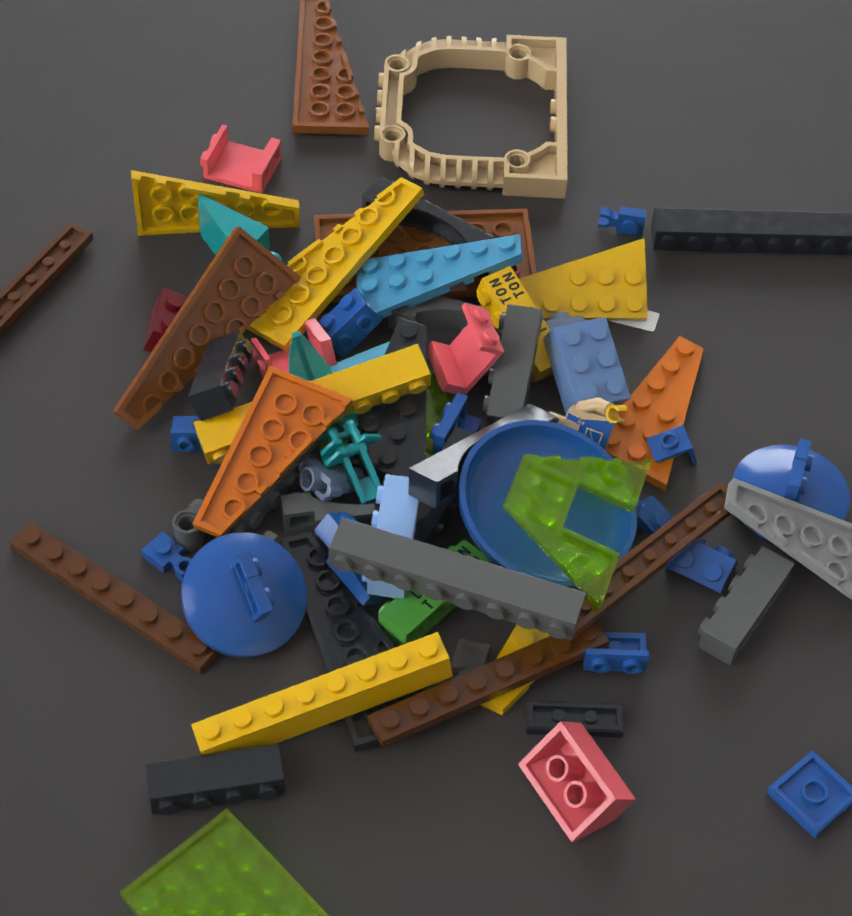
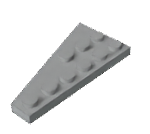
M735 478L728 483L724 509L852 600L851 523Z

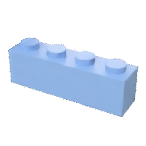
M385 475L384 486L378 485L376 504H380L379 511H373L371 526L414 539L420 500L408 495V477ZM362 575V581L367 582V594L404 599L405 590L380 580H369Z

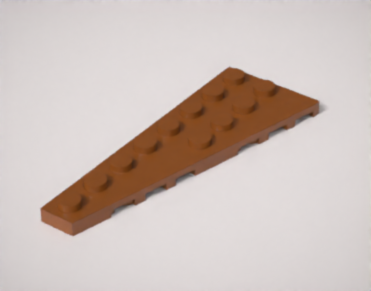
M300 0L293 133L369 135V123H367L365 110L359 99V92L356 89L353 73L342 46L341 36L339 37L337 31V24L333 18L329 0Z

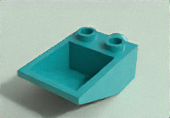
M201 194L198 196L201 237L215 256L233 228L240 226L270 251L269 227ZM270 251L272 254H274L277 258H279L282 261V258L278 253Z

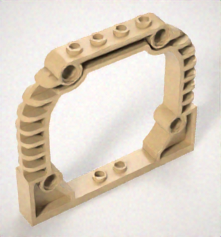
M507 35L506 42H497V38H491L490 42L482 41L480 37H477L476 41L467 40V37H462L461 40H452V36H447V39L437 40V37H432V40L421 44V41H419L409 51L406 52V49H404L400 55H391L386 58L384 73L379 72L378 88H383V90H378L377 105H380L381 108L376 107V123H380V126L375 125L374 141H379V155L382 159L394 162L398 169L400 166L409 174V178L413 180L414 177L420 179L428 186L429 183L440 184L439 188H445V185H454L455 189H460L461 186H471L472 190H476V187H487V190L491 191L493 187L502 188L503 196L565 199L568 180L566 38ZM440 68L505 71L506 75L512 79L528 78L540 85L544 90H554V99L550 101V114H554V117L551 116L550 132H554L555 142H545L528 153L518 149L511 150L505 154V157L457 156L429 152L413 143L412 128L402 121L403 95L415 89L418 75Z

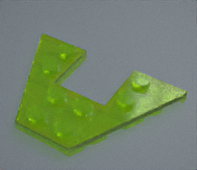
M524 454L503 503V509L582 592L586 593V597L597 608L604 601L620 553L564 528L563 525L577 488L632 513L638 502L651 461L645 460L644 463L622 462L620 458H613L607 461L597 457H580L579 460L561 459V456L540 457L539 455Z

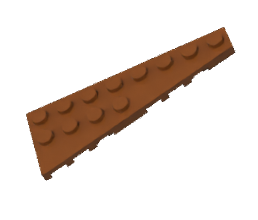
M240 226L234 227L112 413L133 429H140L162 408L163 404L175 393H179L184 388V385L197 374L210 340L241 330L243 333L255 319L260 318L266 312L265 310L276 300H279L294 283L299 282L301 277Z

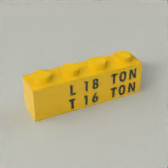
M511 266L482 278L476 290L481 305L486 306L491 315L492 323L497 329H499L501 312L506 313L507 304L536 308ZM544 319L542 320L531 379L532 383L553 374L543 338L550 331Z

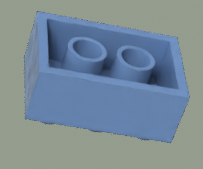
M606 317L553 327L543 338L565 414H567L568 409L572 405H576L581 400L600 397L615 405H623L631 398Z

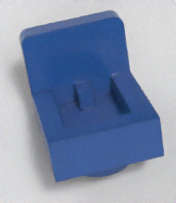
M653 495L642 501L640 499L635 500L637 525L648 536L674 518Z

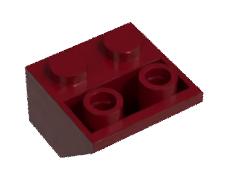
M163 287L152 308L143 350L153 351L188 296Z

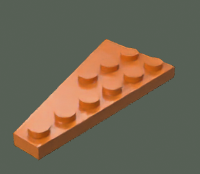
M681 336L677 338L630 396L631 398L623 404L627 406V410L619 411V417L624 419L625 422L616 423L606 452L621 468L664 492L666 491L674 457L656 463L648 446L647 438L684 425L704 348Z
M270 365L192 523L193 527L216 537L226 535L353 404V399Z

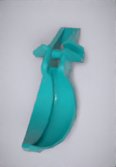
M299 331L292 333L289 351V373L307 381L332 374V369L307 338ZM352 413L344 416L339 422L333 423L318 441L327 440L329 442L320 452L326 469L341 463L361 504H365L376 499L378 485L382 486L366 446L380 441L382 436L379 434H363L361 436L356 427L358 425L357 414ZM351 438L353 443L343 446L342 442ZM358 454L369 475L361 480H358L349 457Z

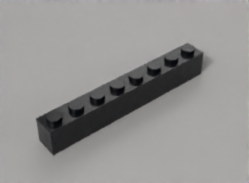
M654 208L651 223L653 250L852 255V213Z

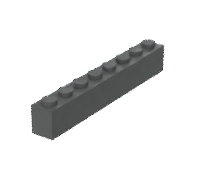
M343 517L329 546V565L334 566L340 571H351L361 574L372 581L380 580L395 585L401 590H412L424 594L433 600L453 603L461 609H472L485 613L493 619H504L517 623L525 629H536L548 633L557 639L564 638L572 641L586 593Z

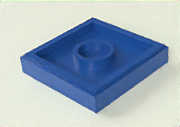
M813 750L769 786L766 792L814 838L818 837L852 807V786Z

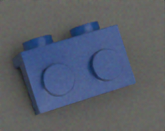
M354 288L341 299L340 303L329 314L321 318L319 324L331 338L333 350L341 357H345L382 321V317L371 308L363 294Z
M457 392L453 401L446 403L441 422L434 424L430 439H433V455L442 451L443 446L455 427L472 434L479 431L482 420L467 414V395Z
M701 538L665 566L686 578L722 594L738 562L733 558L734 553L721 546H717L716 550L705 545L707 540Z
M604 632L610 641L607 649L588 648L585 650L583 670L596 673L619 671L627 674H637L639 672H646L650 658L646 647V633Z

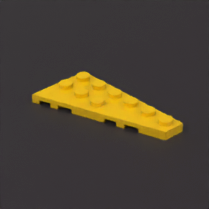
M131 170L138 236L200 232L198 196L200 194L256 222H261L269 227V229L300 227L299 200Z
M645 238L519 279L536 308L542 309L545 321H548L549 317L557 312H566L570 317L583 316L587 320L606 317L607 321H646L648 318Z

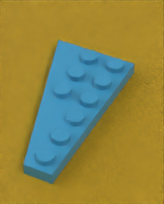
M521 235L370 258L357 271V290L363 294L371 308L381 315L383 319L392 315L391 311L404 305L413 307L450 292L451 286L461 282L467 285L474 282V277L488 272L492 274L508 266L512 267L523 262Z

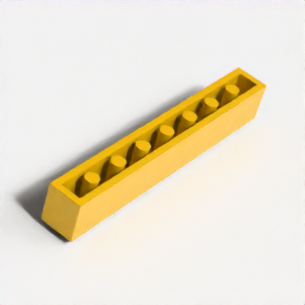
M415 344L310 382L353 399V404L334 422L337 423L349 414H362L369 411L372 406L381 403L390 404L397 401L400 396L423 392L431 384V373L419 345ZM252 402L235 407L230 412L203 421L193 422L208 464H220L223 462Z
M436 632L191 724L201 755L274 745L451 678L453 675L450 658L439 633Z

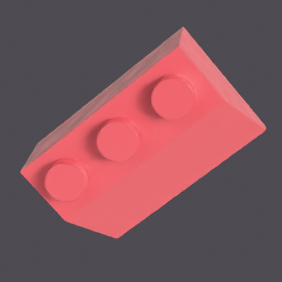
M560 721L518 763L571 842H576L615 821L636 800L582 723Z

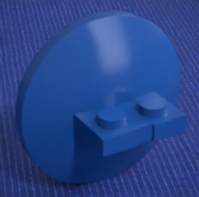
M801 438L799 439L798 446L772 445L750 453L738 464L732 479L741 480L844 521L850 506V492L844 476L828 459L810 450L812 441ZM745 524L750 530L756 533V535L759 538L766 539L761 534H759L754 529Z
M232 533L210 541L190 561L182 580L181 604L190 628L204 644L227 656L253 658L275 651L294 635L305 614L307 589L299 565L292 555L280 544L254 533Z

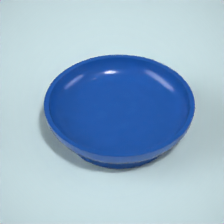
M515 421L501 425L486 433L471 448L464 461L458 486L460 513L472 540L493 564L569 588H578L587 585L629 552L637 528V510L632 489L616 461L600 445L586 435L570 427L549 421Z

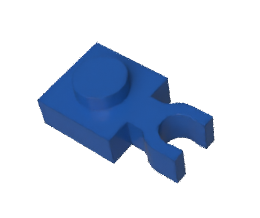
M620 206L619 212H616L610 208L601 207L598 227L608 228L613 226L617 227L616 233L642 236L647 210Z
M162 531L141 549L142 557L162 573L171 568L174 570L175 576L179 580H183L185 572L181 569L187 568L192 559L183 557L185 555V548Z

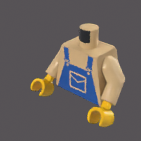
M596 397L581 400L576 405H572L568 409L566 417L552 411L549 413L557 416L558 424L570 427L586 435L606 451L616 423L625 422L624 419L619 417V411H626L627 406L615 405L603 398Z

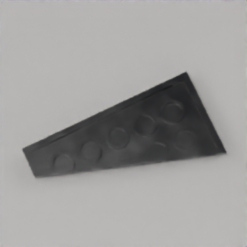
M399 318L384 355L418 344L427 364V325ZM426 390L418 394L409 393L400 396L397 401L390 404L381 403L372 406L369 411L359 414L356 427L361 436L363 434H379L382 436L380 441L366 446L377 476L385 478V475L389 474L409 477V468L426 459ZM351 438L349 439L347 445L353 443ZM358 454L349 457L353 467L367 472Z

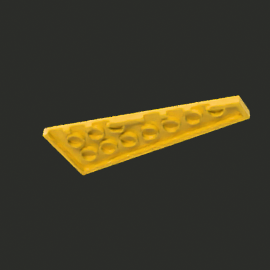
M402 177L379 193L375 201L368 207L356 210L353 218L343 225H336L333 228L334 232L322 241L317 239L289 260L287 266L301 277L299 282L294 283L279 300H276L265 310L266 312L260 318L255 319L246 329L288 352L292 333L299 331L303 334L306 331L304 321L316 319L424 196L422 187Z

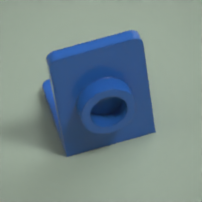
M684 425L647 438L648 446L656 463L688 452L692 464H697L694 450Z

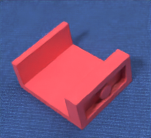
M222 125L218 133L213 134L208 150L204 151L201 155L200 166L203 167V177L263 194L282 159L281 140L271 138L264 150L228 141L227 126Z
M467 303L462 305V309L468 325L453 342L447 345L431 341L427 345V354L441 391L455 395L457 392L466 395L504 353L499 340L500 337L494 328L490 313L484 307Z
M315 318L304 321L309 342L321 354L329 367L336 365L337 362L331 338ZM256 337L251 339L253 347L251 361L254 367H258L261 377L265 376L270 365L289 373V351L281 350L268 355Z

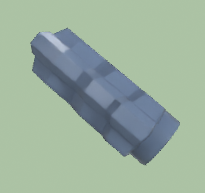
M309 457L300 462L299 481L301 488L304 491H312L322 501H331L342 494L355 492L343 466L336 465L326 469L323 461ZM353 467L358 480L366 478L362 469Z

